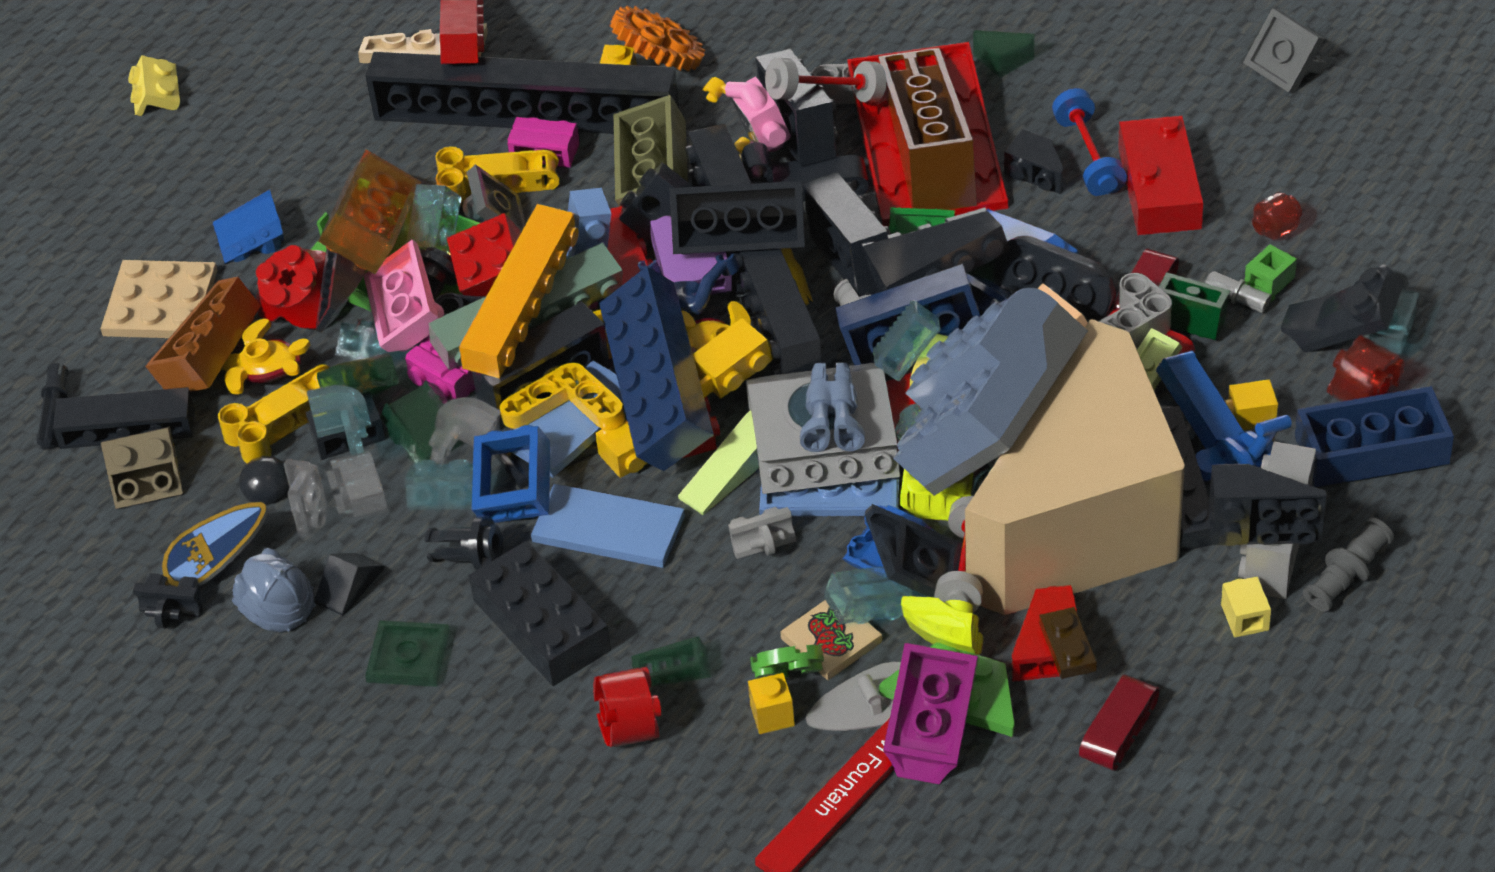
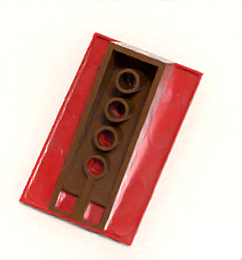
M969 42L847 59L850 77L854 76L855 69L863 61L879 62L886 73V89L883 97L878 102L859 101L855 96L853 85H851L883 227L889 226L890 207L955 210V216L981 208L992 211L1008 209V199Z

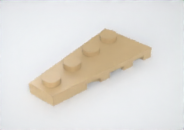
M484 23V44L488 33L487 23ZM431 29L420 30L412 37H406L404 33L364 37L358 52L360 63H370L373 52L440 55V34H433Z

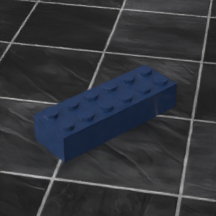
M647 266L599 304L636 457L665 471L714 434L675 284L670 279Z

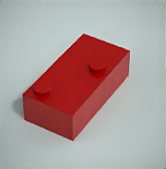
M1172 116L1119 121L1118 148L1121 162L1127 175L1126 185L1137 235L1202 229L1203 200L1183 117Z

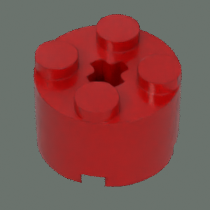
M647 666L594 677V702L599 701L600 713L596 714L604 742L610 748L659 738V727L655 717L661 716V706L658 696H651L650 694L651 677Z

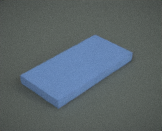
M595 361L590 362L585 369L617 396L623 404L617 375ZM588 393L584 395L582 398L592 399L595 398L598 394ZM569 400L528 424L539 426L550 440V476L552 478L596 440L595 433L601 430ZM529 449L512 452L529 463Z
M899 477L763 494L761 488L759 512L762 515L766 509L788 507L791 511V516H865V511L872 504L876 506L891 505L899 509Z
M553 484L549 493V515L539 516L531 533L532 542L664 568L685 514L683 508Z

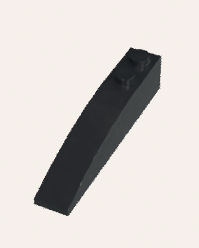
M344 191L330 217L315 329L320 333L330 325L343 309L362 280L371 257L375 254L379 245V239L376 238L382 222L378 219L380 206L348 191Z

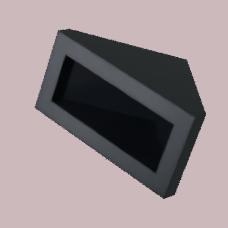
M357 553L329 554L314 599L315 603L344 616L384 570V566Z

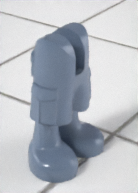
M815 363L812 368L811 381L806 393V409L812 417L805 423L799 436L801 446L807 451L820 452L828 447L830 442L828 415L830 413L835 414L834 440L840 449L855 451L860 449L865 442L864 429L851 415L854 414L858 403L857 393L852 383L851 371L847 363H836L834 381H828L826 363Z

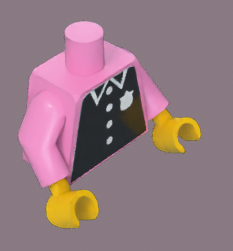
M756 76L747 82H727V84L721 79L713 77L703 88V91L709 92L706 99L710 102H717L722 94L731 97L746 133L751 139L750 141L746 137H741L734 143L736 150L740 153L741 161L742 150L750 143H763L768 146L770 152H775L781 149L784 142L791 138L777 104Z

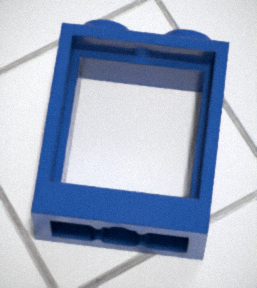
M524 425L516 430L504 432L495 430L488 432L486 435L474 436L472 511L477 516H490L494 523L549 515L550 440L539 426ZM529 449V489L490 495L492 455Z

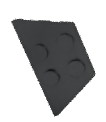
M874 504L865 511V518L887 578L934 598L938 579L948 572L958 571L963 544Z

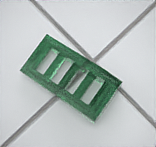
M699 636L631 656L633 669L645 667V664H652L653 673H650L651 686L711 678L707 649ZM680 659L681 664L675 666V660ZM666 661V669L661 670L660 662Z

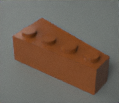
M238 276L219 280L145 367L163 389L189 387L190 393L192 391L208 389L240 340L243 332L253 321L261 305Z

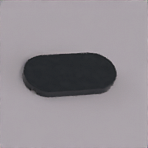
M1022 235L1008 240L1010 251L993 260L995 279L998 278L1001 284L1000 287L1012 295L1023 288L1038 289L1042 284H1045L1082 313L1087 322L1090 319L1100 321L1111 312L1116 299L1115 284L1109 272L1102 265L1035 237Z

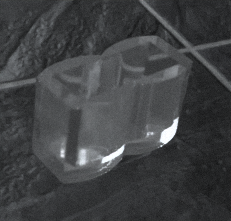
M369 449L330 460L332 470L327 471L326 474L331 491L338 490L339 494L333 495L339 515L345 513L348 523L388 512L384 491Z

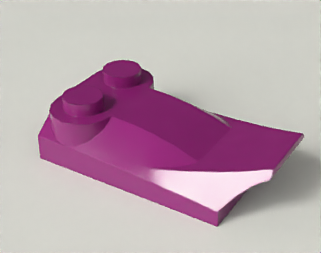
M909 643L904 644L883 749L891 761L897 777L940 784L944 777L957 767L973 685L976 681L978 656Z

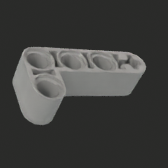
M1129 273L1120 280V310L1099 321L1128 331L1137 350L1151 328L1164 335L1170 330L1171 298L1145 275Z

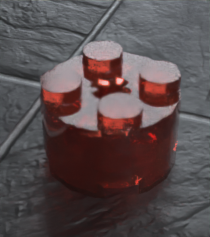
M1360 335L1348 351L1342 349L1335 357L1333 368L1336 371L1326 392L1341 402L1386 394L1391 384L1398 387L1404 372L1405 362L1399 358L1400 356L1397 353Z

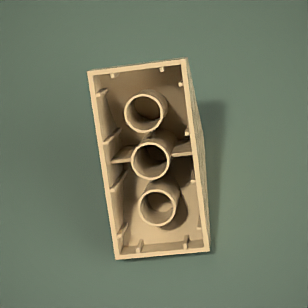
M1090 319L1085 327L1088 332L1010 450L1000 455L965 508L966 572L975 576L982 585L983 593L980 606L1003 615H1008L1029 608L1036 589L1072 585L1074 594L1176 562L1179 559L1185 464L1128 331Z

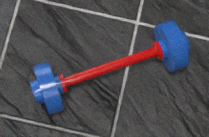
M1069 89L1061 93L1054 100L1052 105L1053 114L1057 122L1063 127L1078 126L1093 159V162L1085 169L1083 174V180L1088 191L1094 196L1115 193L1126 182L1127 175L1124 167L1116 158H1100L1085 125V122L1092 117L1095 110L1092 98L1084 89Z

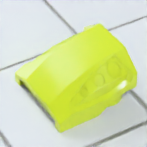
M904 469L900 506L919 519L948 521L952 504L959 498L971 496L975 471L934 496Z
M902 596V611L909 627L926 641L932 644L938 642L977 655L981 654L984 637L978 632L979 617L972 614L973 605L971 603L961 600H948L944 603L939 598Z

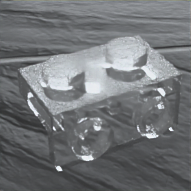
M287 459L284 463L290 487L287 493L299 536L311 539L316 529L323 527L328 510L318 466L307 461Z

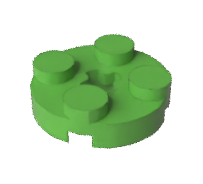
M806 645L807 652L802 653L795 646L758 653L757 657H750L752 673L755 674V678L784 673L785 678H788L789 671L801 670L802 674L822 671V662L824 661L822 646Z

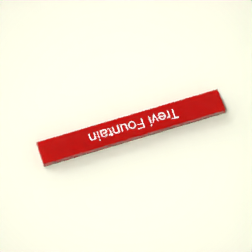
M889 719L755 858V865L764 872H798L891 774L894 767L883 751Z

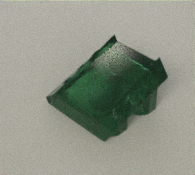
M426 380L422 386L391 404L386 403L380 415V418L387 426L390 440L396 445H402L407 451L408 458L417 464L420 469L445 456L475 436L434 383Z

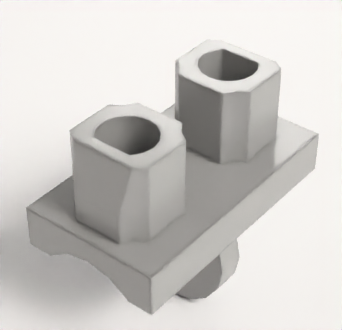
M788 507L766 509L762 515L749 519L739 517L731 520L728 525L733 552L737 559L765 551L767 556L775 553L776 547L796 542L791 511Z

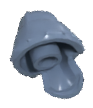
M267 548L261 554L250 557L245 562L242 573L238 574L235 578L232 589L233 604L238 607L240 613L249 621L265 630L278 633L289 632L300 626L303 622H306V619L316 606L314 603L313 586H311L305 574L293 563L282 558L274 549Z

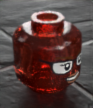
M1282 192L1274 193L1255 204L1252 225L1258 234L1264 235L1271 240L1279 239L1298 228L1300 217L1302 216L1301 206L1292 195Z

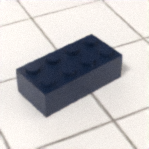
M963 264L836 307L839 326L854 365L879 362L884 369V374L914 364L920 355L928 332L949 336L957 328L963 329L974 316H981Z
M1432 386L1297 409L1296 442L1298 446L1316 449L1313 474L1314 487L1450 464L1454 435Z

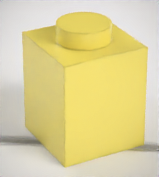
M1258 577L1236 579L1232 582L1223 583L1221 606L1234 638L1268 631L1271 608Z

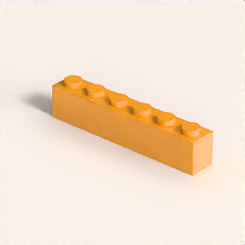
M540 204L536 205L459 346L462 369L500 378L506 366L510 367L512 365L517 345L525 340L532 317L536 318L539 314L541 300L545 294L550 293L557 270L563 269L570 246L574 247L577 242L579 229L575 227L574 213Z

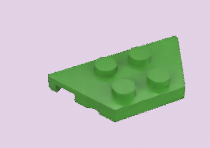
M938 642L933 644L931 648L978 656L976 681L973 685L966 723L1012 737L1014 734V718L1005 663L971 652L958 650ZM899 670L880 683L879 693L881 696L894 699Z

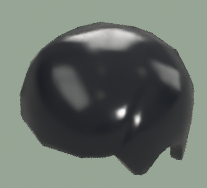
M265 455L250 460L243 467L239 478V486L242 494L249 502H262L267 505L289 493L290 481L293 479L287 466L276 457Z

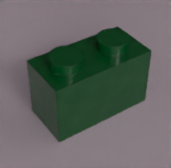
M1166 272L1159 288L1171 298L1170 329H1177L1195 334L1201 338L1216 340L1225 323L1230 290Z

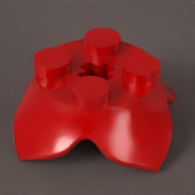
M290 245L283 250L275 252L265 262L261 263L256 269V276L258 278L256 300L261 305L258 309V315L262 319H268L270 322L276 321L279 317H284L292 325L299 328L316 329L326 252Z

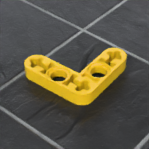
M567 363L509 396L500 405L503 423L505 426L513 429L530 424L568 400L601 429L612 430L621 426L625 421L621 400L578 363ZM545 392H550V393H552V394H551L549 397H547V398H543V399H538V398H536V396H538V395L541 394V393H545ZM588 393L598 394L595 398L592 399L582 398L584 395Z

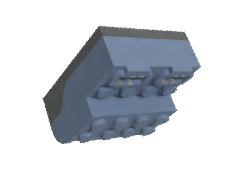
M1023 288L1011 295L1008 300H1004L999 304L993 303L982 316H974L963 329L957 328L944 342L938 341L926 354L929 358L928 362L919 366L910 377L913 383L906 394L922 410L914 419L917 423L910 427L898 442L899 451L893 459L935 496L1007 452L1044 399L1088 330L1054 298L1036 288Z

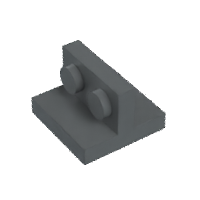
M1274 8L1270 11L1243 62L1289 93L1296 92L1305 75L1308 76L1310 72L1322 74L1328 64L1316 56L1324 38L1279 9Z
M475 164L467 171L472 194L462 202L464 216L482 223L505 213L522 233L526 222L519 194Z

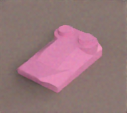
M414 240L409 241L364 274L379 345L387 352H405L429 335L428 323L444 316L442 306L434 302L418 244Z

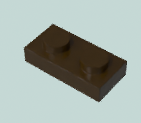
M1075 607L1039 615L1040 627L1061 679L1097 671L1096 659Z

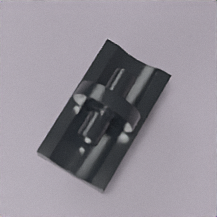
M150 573L145 583H136L133 593L138 598L139 611L145 612L146 617H155L157 628L166 629L171 619L180 620L181 616L200 617L202 612L199 599L201 589L196 577L184 576L180 579L178 587L169 586L168 579L164 575Z

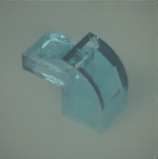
M331 385L307 391L318 438L345 431L350 454L354 455L364 452L361 438L368 437L365 426L371 425L363 395L356 389L344 385Z

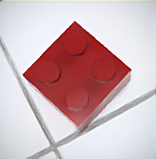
M505 213L447 237L459 291L463 295L487 296L516 244L521 230Z

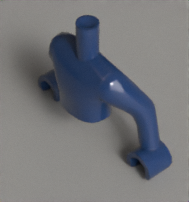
M734 253L725 260L722 254L715 257L717 263L704 275L700 284L694 281L674 282L681 311H686L691 316L700 315L705 311L712 289L721 275L730 276L738 272L740 266ZM653 260L648 267L662 275L657 260ZM645 261L638 262L640 271L647 267Z

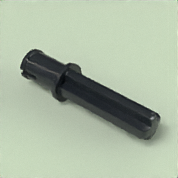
M53 363L48 366L46 385L41 389L43 404L36 443L40 445L42 450L53 449L56 446L57 439L53 430L56 399L67 398L68 395L65 386L69 370L65 365H62L61 374H58L60 363Z

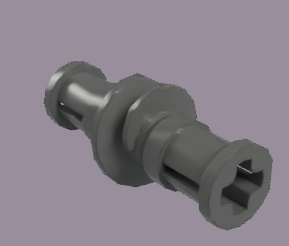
M1377 518L1368 519L1364 525L1365 529L1348 543L1346 549L1343 547L1335 548L1327 553L1325 560L1327 567L1322 572L1321 577L1313 585H1308L1303 590L1304 598L1310 605L1321 612L1329 611L1332 608V601L1341 591L1347 589L1350 583L1354 581L1353 578L1360 581H1365L1369 578L1370 573L1366 565L1375 558V554L1383 545L1390 544L1394 539L1393 532L1384 522Z

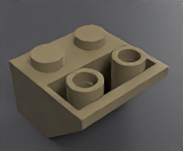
M170 427L101 442L116 509L183 494L178 460Z

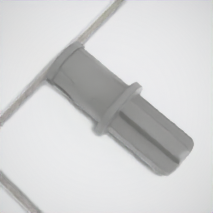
M1214 271L1208 275L1205 282L1230 290L1229 299H1231L1232 304L1240 303L1262 314L1271 301L1272 294L1247 285L1243 279L1236 281Z

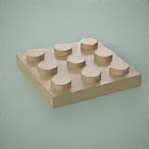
M122 260L102 322V335L113 337L170 338L212 289L217 273L216 263Z

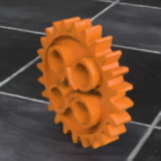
M629 6L625 8L620 7L619 10H616L611 20L610 27L613 28L612 33L618 35V40L625 41V46L634 48V53L644 56L647 60L651 58L658 65L664 63L667 67L674 66L679 71L682 68L690 71V69L696 70L705 55V49L702 48L703 44L697 42V37L689 35V30L682 29L679 23H675L668 17L662 18L657 12L652 14L648 9L645 8L642 11L637 6H634L633 9Z

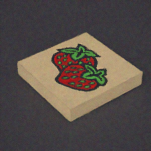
M835 593L780 631L781 639L790 647L795 646L796 649H800L801 653L807 652L806 645L822 646L824 661L822 662L823 670L819 671V673L827 680H830L882 642V634Z

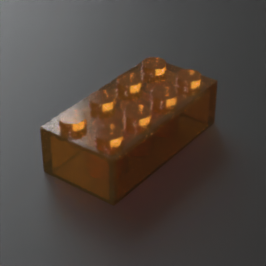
M365 149L349 174L318 242L325 245L330 251L339 253L351 260L359 268L376 274L395 245L421 181Z

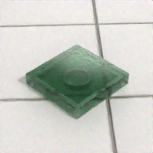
M379 620L365 674L366 682L437 687L450 632L449 624Z

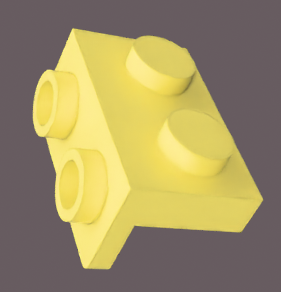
M141 55L137 66H132L128 79L129 83L132 84L131 103H134L135 115L142 116L147 104L169 110H177L180 104L176 64L164 59H155Z

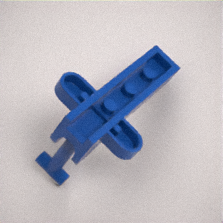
M1193 351L1163 358L1156 368V372L1206 448L1195 455L1204 481L1211 480L1212 465L1250 464L1261 468L1264 454H1271L1274 436L1277 432L1289 429L1292 425L1290 417L1283 415L1257 423L1255 425L1257 434L1252 431L1244 432Z

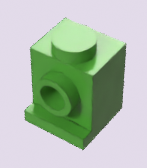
M1269 244L1246 265V284L1272 294L1270 301L1272 302L1275 299V295L1295 278L1297 259Z

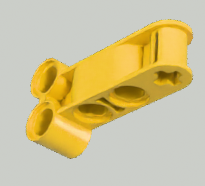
M444 147L436 153L438 170L436 185L453 194L459 203V207L462 206V202L472 194L467 171L476 164L516 193L553 190L559 185V176L556 173L559 159L550 150L464 156L460 148ZM543 156H545L546 167H543ZM544 174L547 175V185L544 183Z
M321 364L248 407L238 403L224 406L218 413L223 439L230 446H239L242 459L246 463L257 457L271 456L270 445L308 423L305 412L345 400L349 394L350 387L345 381L338 380L328 365Z

